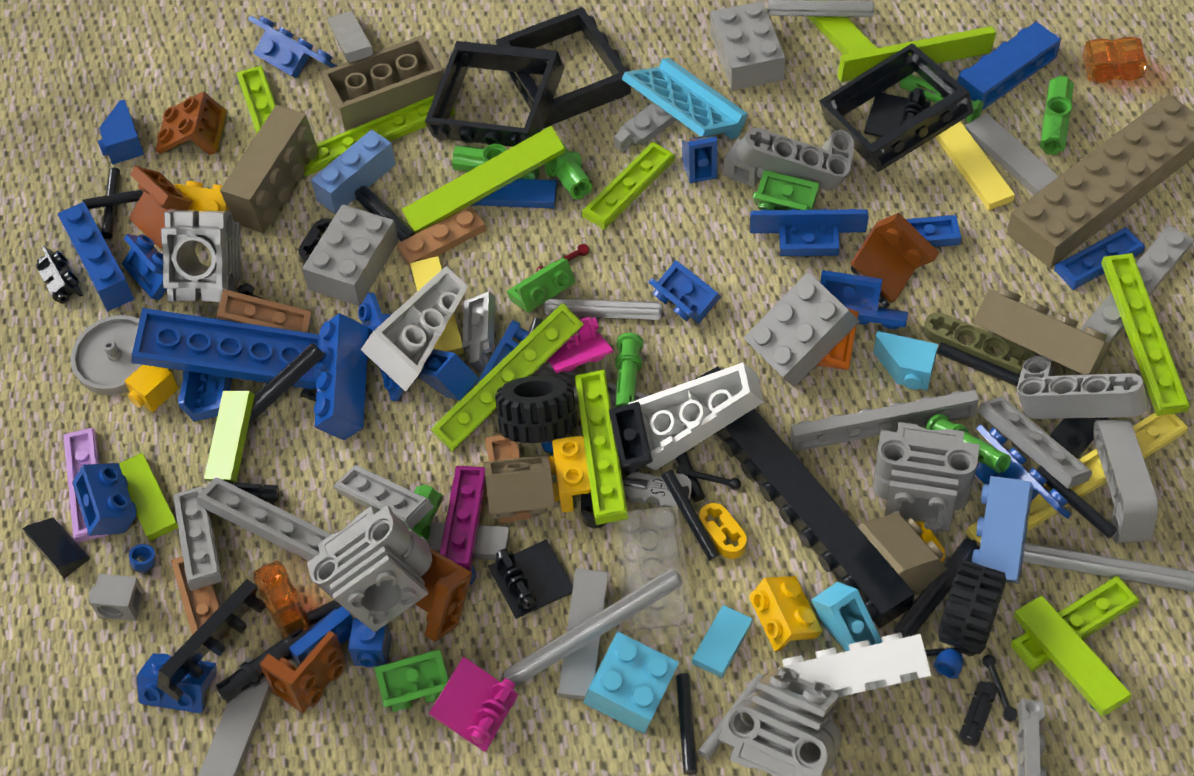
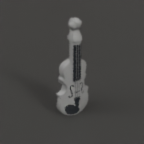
M632 472L627 478L622 477L624 492L628 501L633 503L642 502L643 504L652 501L653 504L660 505L661 510L666 508L680 511L662 477H655L649 473L643 474L640 472ZM675 474L690 500L692 493L690 479L684 474Z

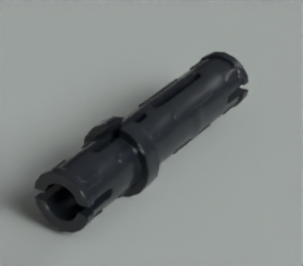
M300 626L249 663L243 662L239 670L220 683H217L215 687L225 702L229 703L251 686L256 687L261 683L260 680L265 675L260 663L268 653L277 660L281 658L290 660L293 658L289 647L306 635L307 632Z

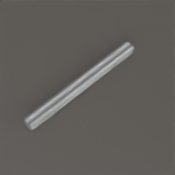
M1025 542L1023 562L1113 578L1118 575L1120 579L1194 592V571Z
M675 569L668 570L504 671L506 679L513 681L516 685L515 687L680 588L683 585L680 575Z

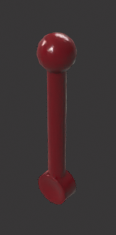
M580 244L576 251L563 258L569 261L579 255L586 256L589 253V247L586 244ZM539 266L536 272L544 268V266Z

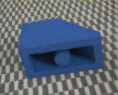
M125 99L121 100L99 127L102 139L98 140L100 150L103 156L109 155L112 165L144 155Z
M715 136L694 137L682 140V160L689 183L717 178L718 141Z
M437 349L432 350L417 376L446 398L458 401L474 388V383L479 379L455 353Z

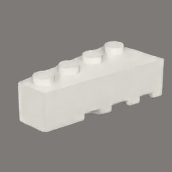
M445 266L377 327L361 350L406 392L421 372L424 363L431 354L468 286Z
M740 363L628 404L640 402L653 462L646 466L657 470L764 403L757 373L745 363Z
M896 633L881 637L883 643L870 646L869 640L849 644L850 651L837 653L836 648H830L815 652L816 659L803 661V657L800 655L782 660V667L798 672L800 674L799 678L812 684L814 681L825 683L833 689V693L840 695V697L931 676L921 634L903 638L902 633Z

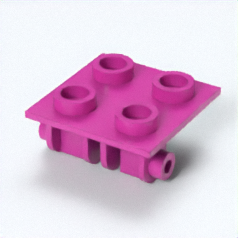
M589 317L581 319L580 321L584 324L583 327L547 360L556 373L573 371L578 365L586 362H597L604 359L605 355L614 353L610 345L597 331L599 325L595 317L592 319Z
M463 656L430 710L429 715L483 752H486L518 696L514 690L516 685L513 681L506 678L502 682L498 681Z

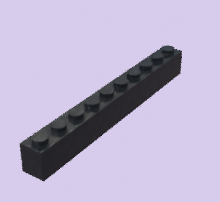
M717 366L698 378L715 373L721 369ZM755 408L713 434V436L717 435L720 438L726 453L730 457L735 456L741 463V469L745 476L757 482L763 497L768 502L773 501L779 508V514L787 525L792 524L795 527L803 545L808 549L812 548L816 552L823 569L827 572L832 571L839 583L858 590L871 619L879 629L909 610L915 593Z

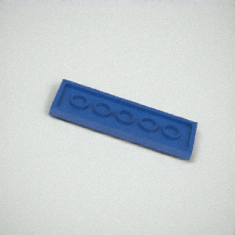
M142 308L131 363L268 383L310 344L314 343L320 348L321 338L319 334ZM319 362L295 382L292 387L317 390L316 380L318 378Z

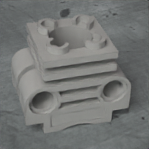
M170 210L164 212L165 227L161 228L163 288H167L168 301H197L201 298V301L220 302L223 289L235 292V282L242 279L240 222H233V216L230 211L199 212ZM198 241L206 245L211 253L210 267L202 264L196 255L195 249Z
M898 422L897 432L881 430L873 478V491L881 499L887 500L885 516L898 512L905 521L911 517L914 521L923 522L924 527L931 531L941 530L949 532L953 511L960 510L968 504L977 468L980 444L963 442L964 431L951 429L929 430L916 424Z
M388 505L378 512L372 506L364 510L347 527L321 541L318 544L320 554L307 562L312 581L373 632L379 630L428 595V591L424 587L425 582L421 578L428 571L432 563V554L428 543L423 536L420 538L412 529L408 530L407 525L392 512Z
M774 668L758 681L756 688L759 690L747 696L728 713L718 740L733 746L734 749L730 760L746 768H757L772 776H822L827 768L833 767L841 746V731L836 724L829 721L830 717L834 714L835 708L833 707L838 702L840 695L833 693V689L825 683L814 681L812 684L799 678L800 674L790 668Z

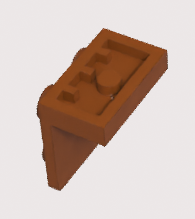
M204 91L195 96L188 97L176 106H170L163 113V122L157 136L158 141L155 151L161 154L191 140L209 155L218 152L227 110Z
M135 166L130 176L139 183L138 188L143 191V194L129 219L146 236L151 238L159 248H162L161 228L165 227L164 212L188 210L192 201L160 172Z
M898 212L875 224L851 261V265L862 276L883 279L880 294L889 302H894L914 270L933 262L939 252Z
M429 547L432 554V563L428 571L421 576L425 582L424 587L427 589L428 595L415 603V605L428 612L425 636L436 642L459 625L472 572Z
M329 631L297 669L285 658L277 660L269 653L262 660L260 666L272 693L304 714L309 706L313 707L320 701L323 690L331 680L335 681L341 676L346 660L337 635Z

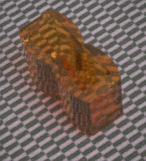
M1140 38L1094 39L1085 42L1082 57L1088 81L1100 83L1113 79L1133 81L1144 76L1147 63Z
M274 561L255 570L254 581L279 634L286 638L300 626L303 630L308 629V616L283 564Z

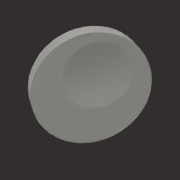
M129 315L106 317L90 325L78 337L71 352V367L75 376L85 388L103 395H115L129 391L124 380L142 366L131 363L139 318Z

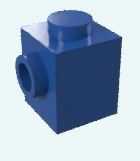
M353 618L348 650L354 666L377 667L388 664L392 640L388 623L376 632H373L359 619Z

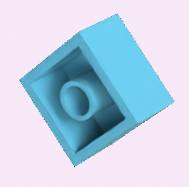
M617 631L587 690L583 703L645 734L679 662Z

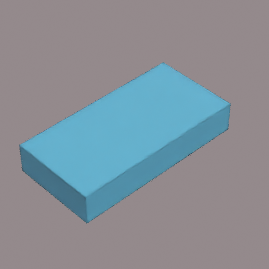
M722 605L694 654L692 664L723 678L750 630L753 618Z

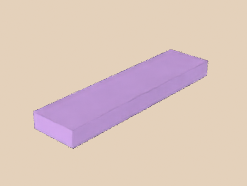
M93 427L63 434L73 538L78 543L108 536H89L72 484L82 465L100 464L97 432Z

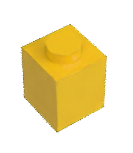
M142 365L124 380L130 392L127 396L131 402L138 408L144 406L151 412H154L179 389L172 372L167 368Z

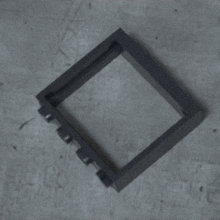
M583 7L495 40L496 45L534 49L582 30L612 74L608 78L554 98L543 128L631 94V86L622 80L624 72H628L630 69L623 66L617 50H612L606 34L599 31L592 15L589 16ZM506 71L531 110L539 89L528 73Z
M456 41L425 120L433 138L439 140H458L464 143L475 142L514 147L542 131L565 69L558 51ZM469 67L543 75L524 128L449 119Z
M913 43L819 100L825 121L835 131L844 130L848 132L854 139V149L877 172L885 169L974 113L969 92ZM914 72L918 73L945 97L873 143H870L843 117Z

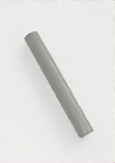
M757 673L698 750L700 756L706 760L712 757L722 743L718 738L726 716L747 696L759 690L756 687L758 681L764 677L763 674Z

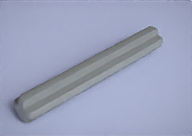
M769 0L767 12L770 16L873 17L874 2Z
M551 298L544 304L546 315H550L560 304L564 303L576 317L660 320L662 317V304L660 302Z

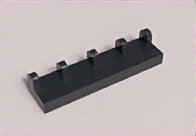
M246 579L158 670L157 687L173 699L179 700L184 695L183 691L177 686L187 674L196 679H199L204 674L202 668L197 665L210 650L219 656L224 653L226 649L219 642L220 639L231 628L239 633H242L247 628L246 623L241 620V617L250 608L258 613H261L266 608L265 603L256 597L257 585Z

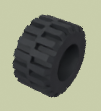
M553 376L523 377L504 384L495 394L499 432L504 438H508L511 441L520 443L553 441L571 433L577 426L574 387L565 379Z
M964 560L959 565L938 630L940 642L979 655L985 650L1006 584L1004 572Z

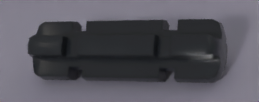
M234 484V486L266 502L278 501L279 486Z
M980 681L977 684L974 695L977 697L972 698L964 719L966 725H962L958 735L959 740L964 745L977 746L982 735L979 730H984L992 708L990 702H994L997 694V688L991 682Z

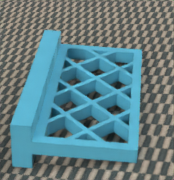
M670 58L662 59L659 67L624 72L622 77L623 81L701 137L724 133L731 139L738 138L748 116L747 112Z

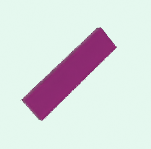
M456 466L440 554L471 572L486 489L485 467Z

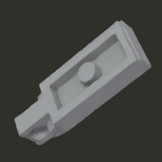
M653 102L622 125L619 129L620 131L614 136V147L622 153L633 144H641L643 146L677 119Z
M490 291L464 301L462 348L466 351L467 357H469V364L473 365L480 373L491 358L489 352L494 349L495 296Z
M1022 698L1018 704L1017 776H1046V769L1044 766H1041L1040 755L1043 754L1045 747V736L1039 730V724L1045 718L1043 701Z

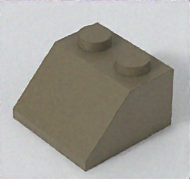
M547 455L484 462L490 515L496 514L497 517L506 518L516 515L517 511L529 510L531 514H540L547 512L548 508L555 507L551 468Z
M897 512L863 522L858 526L916 595L947 570L940 561L944 554L932 541L925 544L919 537L924 532L911 517L905 521Z

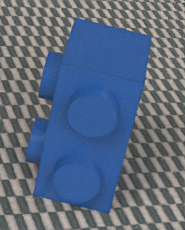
M119 463L82 465L72 484L89 536L125 533L136 518V506L131 501L127 489V479L122 474Z

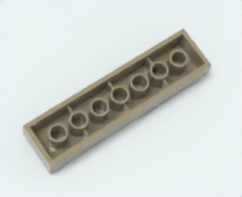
M1168 94L1012 211L1007 235L1051 269L1194 158V111Z

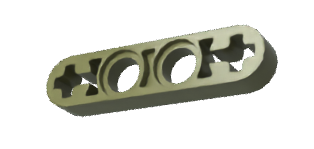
M943 313L930 314L925 320L924 335L931 342L939 345L941 342L1018 374H1021L1023 366L1018 364L1022 360L1026 361L1033 356H1037L1034 351ZM937 325L943 326V328H940L938 331L933 329V327L935 328L937 327ZM951 330H954L953 337H949ZM968 335L974 339V342L963 344L958 340V337ZM997 347L1001 349L1003 354L991 356L987 353L986 349ZM1008 353L1012 354L1009 361H1007Z

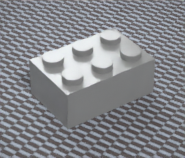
M763 1L711 11L710 34L731 91L784 80L785 56Z
M342 204L302 267L308 290L359 306L398 243L394 220Z
M807 272L743 338L787 382L795 387L860 321L815 277Z

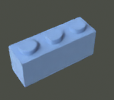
M370 130L311 179L316 200L334 214L338 212L342 204L347 206L355 199L354 192L356 189L363 185L370 187L396 165L391 142L375 131Z
M990 476V482L983 485L981 503L986 504L985 516H979L977 522L976 536L981 537L980 550L974 549L972 562L1004 572L1006 582L1019 584L1033 484L1031 481Z

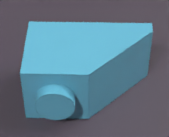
M877 331L874 354L895 382L905 385L909 389L928 391L938 344Z
M836 582L811 599L823 626L845 651H850L849 644L869 640L870 646L883 643L856 588Z

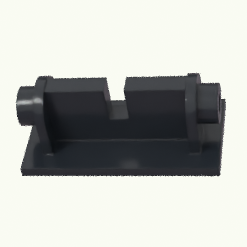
M43 246L42 249L46 255L37 260L36 268L43 281L48 284L47 288L54 301L61 304L66 303L69 300V296L73 293L80 297L83 296L78 286L80 283L79 279L67 266L69 264L67 258L61 252H53Z

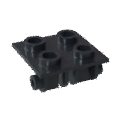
M915 88L911 91L908 98L880 93L874 98L864 134L882 137L929 108L931 102L925 101L926 96L920 88Z
M547 539L515 554L508 552L507 549H502L496 553L497 559L495 563L488 566L515 619L572 594L573 585Z

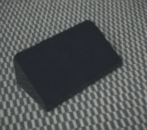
M640 402L610 409V420L623 472L629 474L653 462Z
M1108 417L1064 418L1053 430L1050 437L1078 459L1094 440V422L1096 420L1110 419Z
M54 517L22 528L31 543L63 579L90 560V557Z

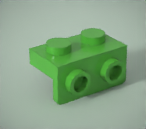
M764 170L757 193L754 192L752 198L755 205H758L759 210H813L820 184Z
M561 258L507 290V294L511 302L529 313L576 282L568 260Z
M441 649L374 667L383 700V707L391 706L393 712L413 707L411 700L425 697L426 703L437 700L448 682Z

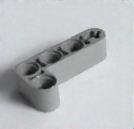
M752 128L738 144L736 154L742 162L748 165L820 184V188L833 190L840 185L851 170L854 139L848 132L837 130L819 148L761 128Z
M1040 355L1033 356L1024 362L1017 385L1023 412L1026 417L1031 419L1134 417L1143 414L1149 407L1143 379L1137 374L1055 376L1051 360Z
M1129 418L1096 420L1093 427L1094 442L1114 503L1111 524L1117 528L1116 533L1113 535L1115 543L1151 541L1158 515V502L1132 423Z

